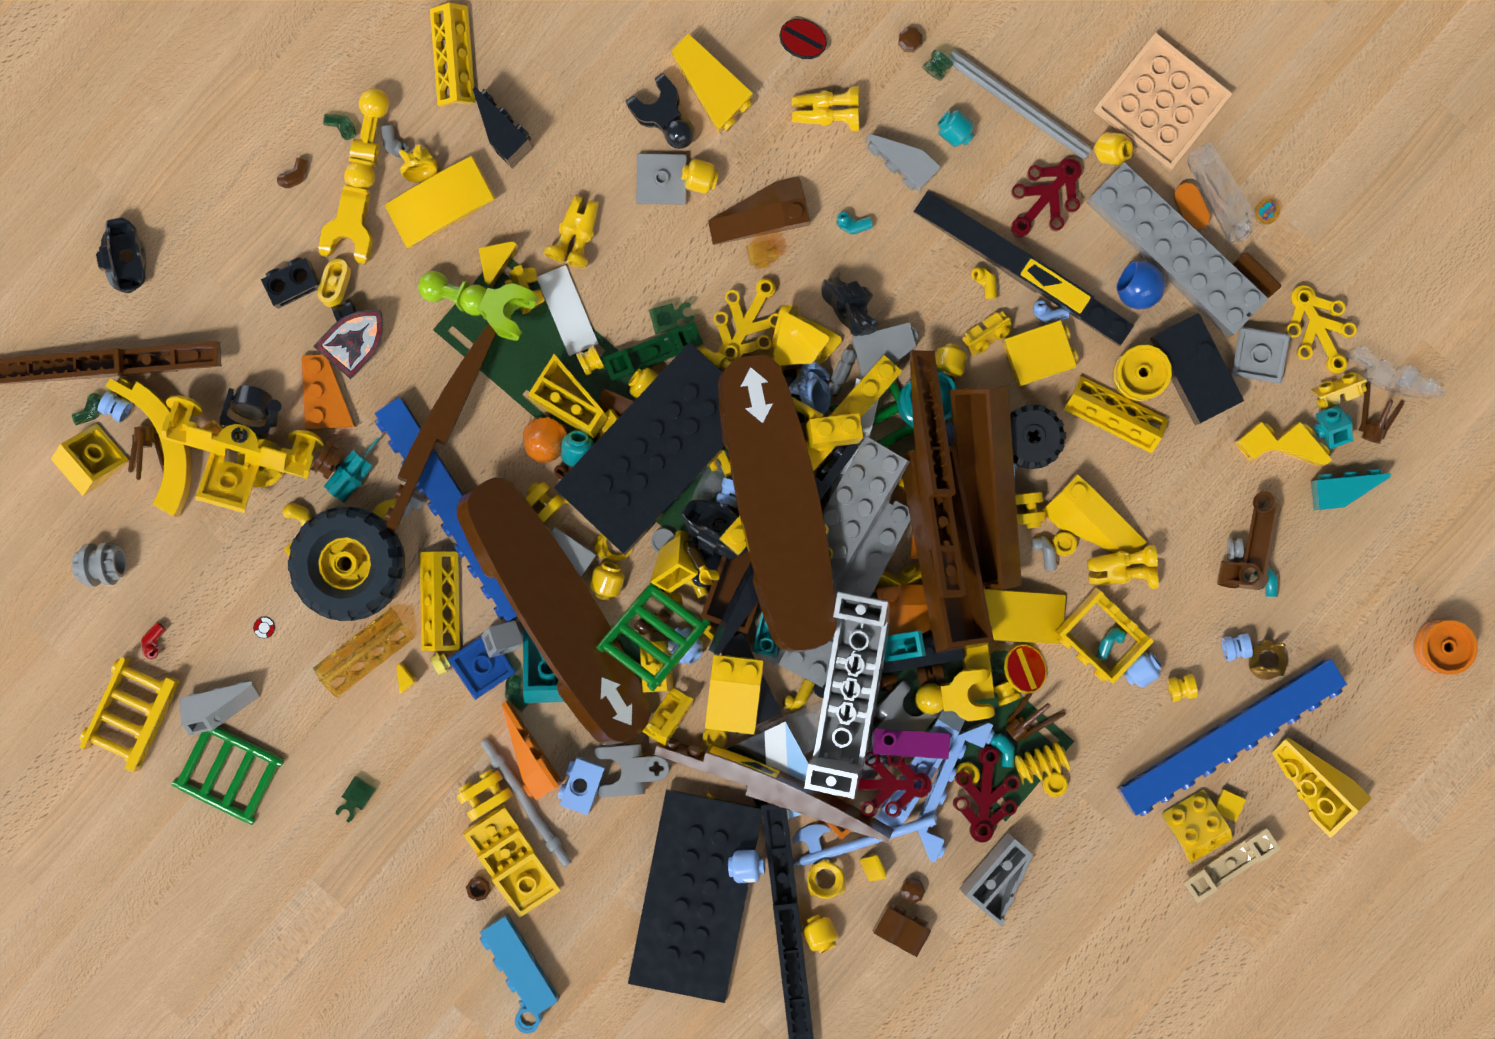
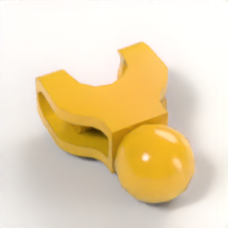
M986 667L963 669L951 683L942 684V686L928 683L921 686L916 693L915 701L917 707L922 712L931 715L940 713L943 709L944 711H953L967 721L993 717L995 709L992 705L976 703L969 694L971 685L984 682L989 678L990 670Z

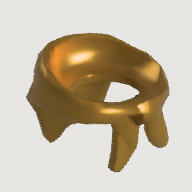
M1263 640L1262 644L1253 647V655L1249 657V669L1252 674L1263 680L1284 676L1287 659L1282 647H1285L1286 644H1275L1272 641ZM1271 650L1277 654L1278 664L1275 668L1268 669L1260 664L1259 655L1262 651Z

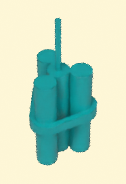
M379 437L376 438L362 457L352 450L342 464H338L335 467L337 470L323 486L332 496L345 503L358 486H362V480L374 467L364 457L380 439Z

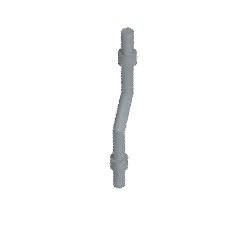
M489 739L483 741L481 746L491 758L490 763L495 770L498 769L515 792L529 819L546 841L545 846L550 853L553 852L564 868L571 864V859L561 847L563 844L557 836H553L537 813L521 783L506 764L508 762L502 753L499 754Z

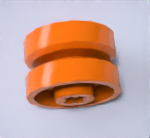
M1433 620L1426 623L1417 632L1414 639V654L1418 662L1426 670L1438 674L1452 675L1466 671L1474 663L1478 653L1477 639L1473 631L1465 624L1455 620Z

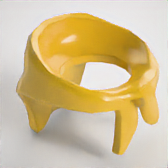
M417 145L413 153L408 154L404 150L399 151L405 161L400 167V173L407 181L413 183L423 182L437 174L438 162L432 157L427 148L421 151V145Z
M822 860L819 863L813 864L807 876V887L810 895L830 899L843 894L846 890V881L841 867L836 865L834 861L829 862L828 860ZM822 869H829L835 874V884L829 889H822L816 883V874Z

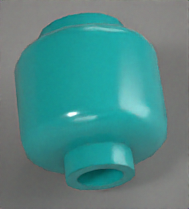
M959 110L947 111L937 124L939 127L938 134L953 147L960 146L961 144L967 145L974 137L972 132L974 128L973 121Z
M579 430L566 434L562 439L560 456L562 461L573 467L594 445L592 438Z

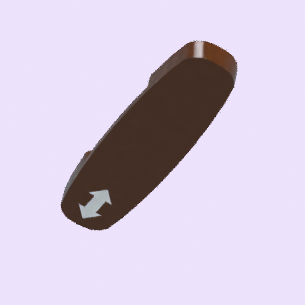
M765 355L741 357L733 360L721 373L718 380L723 443L728 449L739 515L754 571L753 584L774 643L780 649L790 653L805 652L827 644L834 636L837 628L836 618L833 617L835 594L819 494L801 424L781 367L772 358Z
M492 478L467 491L457 504V518L483 573L487 577L497 580L528 635L558 678L557 691L561 698L597 742L603 745H616L633 739L647 726L650 718V706L635 673L606 651L601 652L597 650L596 646L611 627L562 548L531 505L511 482L504 478ZM616 638L612 644L623 651Z

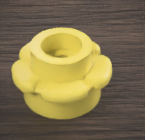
M435 652L436 655L429 659L438 675L444 672L448 674L447 668L451 665L445 654L439 655L438 652Z

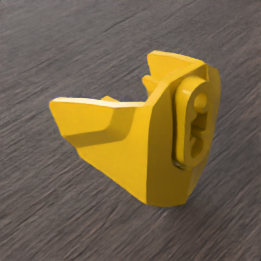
M783 304L772 339V347L774 348L773 360L781 367L782 371L786 366L813 364L814 361H817L818 364H823L842 343L843 338L826 327L798 315V306Z

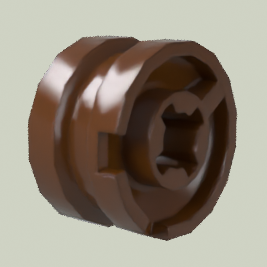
M328 440L311 470L315 473L320 472L324 478L329 479L345 449L341 447L336 448Z

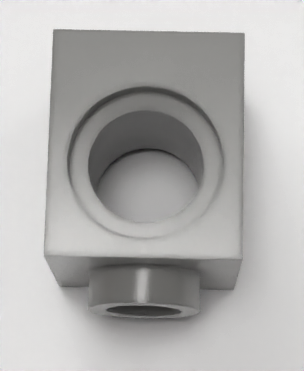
M516 621L488 627L481 635L489 658L516 651L523 644V633L517 626Z

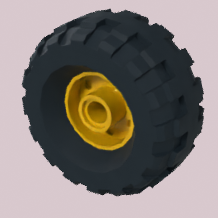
M336 507L318 513L306 521L300 528L290 546L288 571L294 592L298 594L302 602L309 609L328 619L356 621L378 613L395 598L405 576L406 556L398 534L387 529V522L383 518L362 508ZM347 558H350L352 561V566L349 570L345 567Z

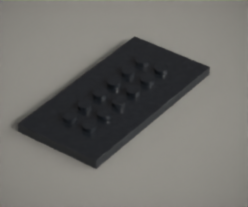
M690 342L553 487L625 556L726 448L722 437L718 380L722 371Z
M666 789L628 984L725 1003L749 883H737L733 877L729 876L728 860L729 857H733L735 851L756 849L762 819V809L760 807Z

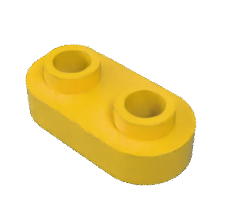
M333 259L324 269L317 296L327 307L336 306L343 300L351 276V269L344 260Z

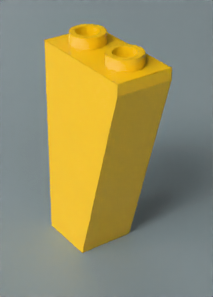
M687 34L671 51L672 57L715 130L719 134L723 130L727 132L736 123L734 118L740 112L743 114L747 112L753 105L751 101L753 93L690 34Z

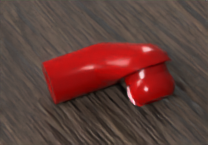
M156 622L141 639L142 652L147 659H155L159 653L158 638L166 631L159 622Z

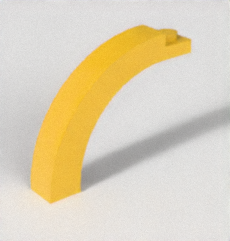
M121 377L119 380L110 378L105 387L138 406L153 423L162 443L164 473L160 489L152 505L174 517H180L192 482L190 446L161 438V430L166 415L170 414L171 409L167 406L166 401L154 390L140 382H136L132 389L133 384Z

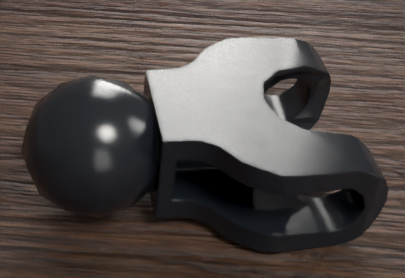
M660 73L655 77L657 88L660 90V97L655 103L643 104L636 96H630L625 100L628 109L638 123L644 127L658 128L664 134L670 146L683 149L690 146L693 142L695 128L689 120L682 118L678 110L680 99L677 88L664 73Z

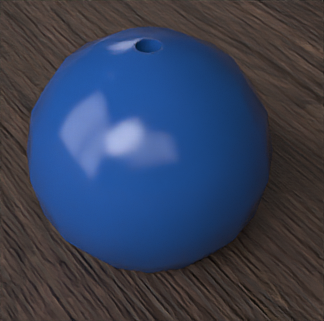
M1136 261L1130 263L1124 269L1118 279L1116 290L1120 300L1127 307L1137 310L1149 309L1162 299L1165 293L1166 281L1162 271L1155 264L1147 261Z

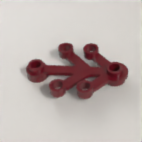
M1067 158L1062 160L1058 167L1041 168L1038 165H1033L1028 169L1027 177L1031 181H1037L1041 177H1057L1050 185H1014L1011 195L1016 200L1029 196H1041L1024 217H1018L1012 222L1011 232L1014 236L1019 238L1027 236L1031 231V222L1048 203L1050 206L1049 228L1055 232L1063 228L1064 220L1060 215L1059 190L1064 184L1067 200L1064 204L1066 211L1074 213L1080 208V201L1076 197L1075 181L1079 179L1082 173L1081 165L1078 161ZM1071 166L1074 169V173L1067 174L1065 168ZM1032 169L1038 170L1039 176L1033 177L1030 171ZM1021 188L1023 195L1017 196L1014 190ZM1069 201H1074L1077 206L1075 209L1069 208ZM1053 220H1059L1061 226L1059 228H1055L1052 225ZM1019 222L1025 223L1026 229L1023 231L1019 230L1017 224Z
M985 745L984 748L981 747L977 754L978 760L983 764L980 791L972 783L969 773L960 771L955 776L956 783L962 786L979 806L978 817L969 808L967 798L957 796L953 800V807L960 811L971 824L969 828L971 837L981 843L987 842L992 838L994 826L1005 816L1013 815L1017 811L1016 803L1011 800H1004L1001 803V808L991 816H989V808L1009 790L1014 791L1020 785L1017 777L1007 775L1003 779V783L991 792L993 766L999 760V752L996 748ZM992 752L993 759L988 761L986 755ZM962 775L967 776V781L965 783L960 782V777ZM1013 778L1015 784L1009 787L1008 781ZM963 799L965 802L964 806L958 808V801ZM1011 803L1012 810L1006 812L1005 806ZM985 826L986 832L980 835V827Z
M867 752L865 764L873 768L883 780L860 779L857 791H882L872 801L864 802L861 806V812L867 817H874L878 809L897 790H907L896 802L891 801L885 806L887 815L892 818L900 816L902 809L915 797L923 798L931 792L932 781L930 777L924 773H915L906 764L903 756H899V762L893 764L892 760L895 756L889 755L888 763L892 767L898 768L907 778V780H897L880 761L879 755ZM875 756V762L869 764V758ZM918 781L923 782V786L920 789L915 787ZM872 805V812L866 813V807ZM896 805L897 811L891 814L890 808Z

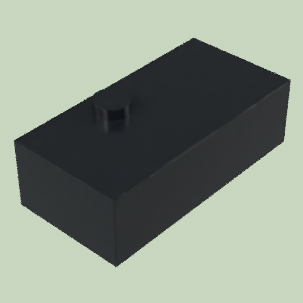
M1199 313L1150 338L1153 346L1159 348L1167 355L1172 370L1171 381L1194 425H1198L1244 401Z

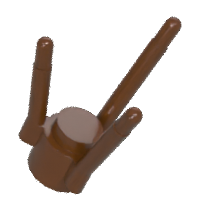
M1366 382L1367 391L1364 392L1362 420L1359 431L1363 432L1361 438L1380 444L1382 439H1385L1387 431L1405 402L1403 400L1399 402L1385 425L1384 422L1393 404V400L1388 401L1379 422L1370 420L1369 424H1367L1371 383Z
M134 427L128 472L131 473L133 471L137 453V480L141 479L143 448H151L152 443L155 444L160 466L164 473V455L159 435L154 434V427Z
M1028 693L1013 714L1006 719L1009 724L1004 728L1018 742L1020 739L1025 740L1031 734L1064 717L1066 713L1063 711L1031 728L1029 724L1050 708L1051 705L1046 703L1026 720L1021 716L1016 719L1032 696V693Z

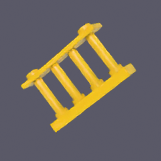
M124 656L120 660L117 659L111 668L113 675L89 727H85L80 735L79 740L82 742L79 748L83 750L91 748L92 743L124 757V761L127 762L124 769L136 772L140 770L181 680L174 677H167L161 681L128 667L132 658ZM123 676L156 690L158 696L155 702L149 704L119 690L118 687ZM113 698L145 712V716H148L145 724L138 726L107 712ZM105 721L135 735L137 741L134 748L128 749L98 735L97 733L102 722Z

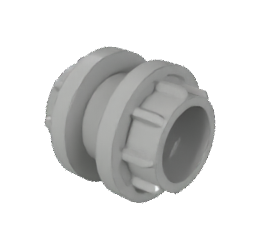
M102 542L98 546L93 543L84 544L79 552H75L73 555L72 570L75 578L87 587H96L101 582L104 585H114L120 577L125 575L127 559L124 551L112 542Z

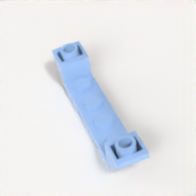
M943 709L929 732L950 734V749L965 720L959 717L956 712L944 711ZM913 757L909 767L915 773H924L931 779L943 759ZM902 775L900 780H907V778ZM918 781L915 785L916 789H920L923 786V782ZM897 790L880 807L874 818L891 828L902 825L919 798L915 797L902 809L900 816L892 818L885 812L886 804L891 801L896 802L907 791ZM896 805L890 808L891 814L897 811Z
M984 721L959 732L949 749V759H943L932 783V790L927 795L917 820L934 815L937 819L936 808L938 804L942 805L946 798L947 791L944 789L947 782H952L957 771V768L954 767L957 758L962 759L966 750L965 740L984 748L985 743L989 744L994 735L991 723ZM928 827L917 830L929 860L935 863L937 857L941 858L946 848V844H943L944 838L928 831Z

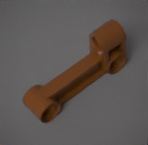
M1261 491L1253 499L1254 509L1244 562L1221 561L1217 585L1227 588L1261 590L1267 585V574L1278 515L1282 510L1280 500L1270 492ZM1272 500L1271 506L1263 510L1264 503ZM1254 572H1258L1257 579L1250 582V576Z

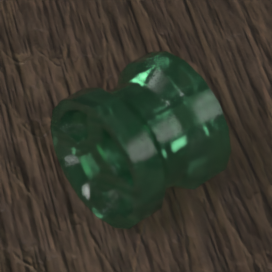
M933 50L931 59L925 62L922 68L933 78L942 81L945 77V71L951 69L953 62L943 53Z

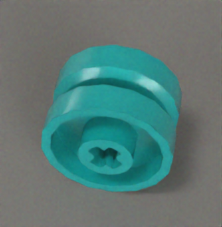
M937 371L946 421L952 416L950 390L957 389L950 377L943 372ZM910 379L899 392L897 405L899 414L904 422L914 428Z

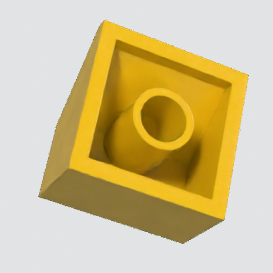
M97 423L61 443L51 458L82 496L101 486L129 461Z

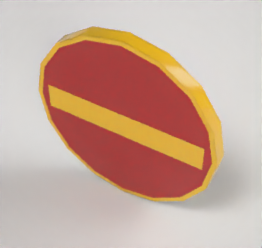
M1028 645L1015 646L1008 652L1005 658L1004 670L1010 685L1018 692L1024 694L1034 693L1042 688L1046 680L1047 670L1041 654L1035 648Z

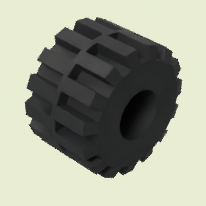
M1029 404L1019 407L1010 413L1013 464L1024 469H1038L1048 466L1059 458V454L1063 452L1065 447L1066 432L1063 429L1064 423L1062 419L1060 420L1056 416L1057 413L1055 411L1049 410L1046 406L1040 404ZM1037 431L1036 437L1039 438L1038 442L1033 441L1030 443L1028 441L1030 437L1027 433Z

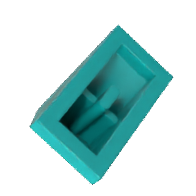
M921 630L888 636L885 662L926 656Z

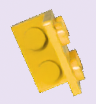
M1204 790L1199 791L1162 813L1163 819L1181 844L1185 857L1190 864L1233 839L1230 827Z

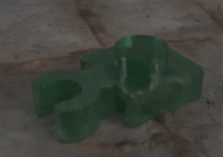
M672 303L649 309L655 334L678 328L677 321L679 320L684 322L693 321L695 319L694 315L689 317L683 315V310L690 308L691 304L683 303L676 310H674Z
M357 775L354 776L341 796L347 802L339 806L335 814L340 815L342 810L346 809L350 813L346 821L348 823L351 822L356 816V807L364 810L377 788Z

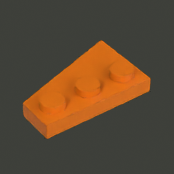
M322 354L302 355L305 429L356 427L349 413L346 400L342 395L331 362Z

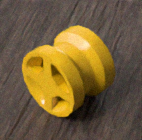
M594 345L589 347L588 351L576 354L586 376L590 375L592 370L596 368H604Z
M1008 680L993 686L994 692L999 697V706L1011 703L1022 697L1021 692L1014 689Z

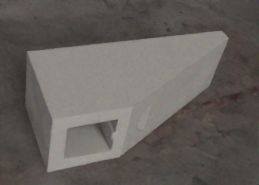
M869 134L866 138L867 149L876 157L880 155L886 161L884 165L893 174L898 172L904 178L902 180L903 184L911 191L915 189L919 193L941 168L921 149L873 134Z
M249 681L239 682L236 685L224 688L218 687L212 691L200 694L193 693L187 697L179 698L181 724L189 736L214 730L259 698V692L253 682Z

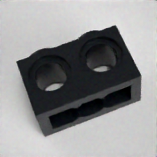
M301 257L289 261L288 266L281 270L275 268L265 274L266 277L261 279L273 306L278 309L317 291L320 284L310 261ZM301 270H306L307 278L303 282H298L296 279L297 273ZM278 281H284V290L276 293L274 290L275 284Z

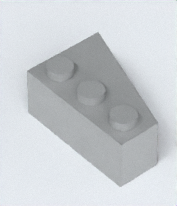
M1007 833L959 889L1002 927L1008 908L1013 903V896L1019 883L1021 884L1033 854Z

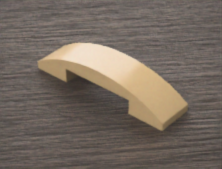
M1265 828L1212 859L1183 883L1198 904L1218 891L1217 888L1255 863L1263 862L1281 850L1269 830Z

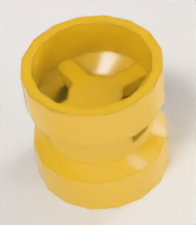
M1193 674L1184 675L1182 679H1177L1176 677L1167 678L1168 692L1172 702H1179L1185 697L1188 699L1198 697L1197 685Z

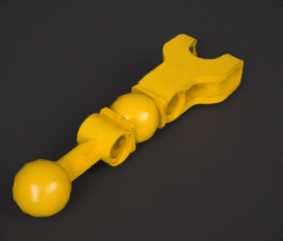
M367 89L359 98V109L364 115L360 139H353L348 160L351 164L347 166L344 172L346 185H343L337 216L321 230L319 253L321 256H331L340 240L350 238L355 244V260L363 265L369 262L374 239L365 225L371 193L368 189L372 187L375 181L373 168H376L379 155V144L374 143L378 119L383 117L390 107L388 95L381 89Z

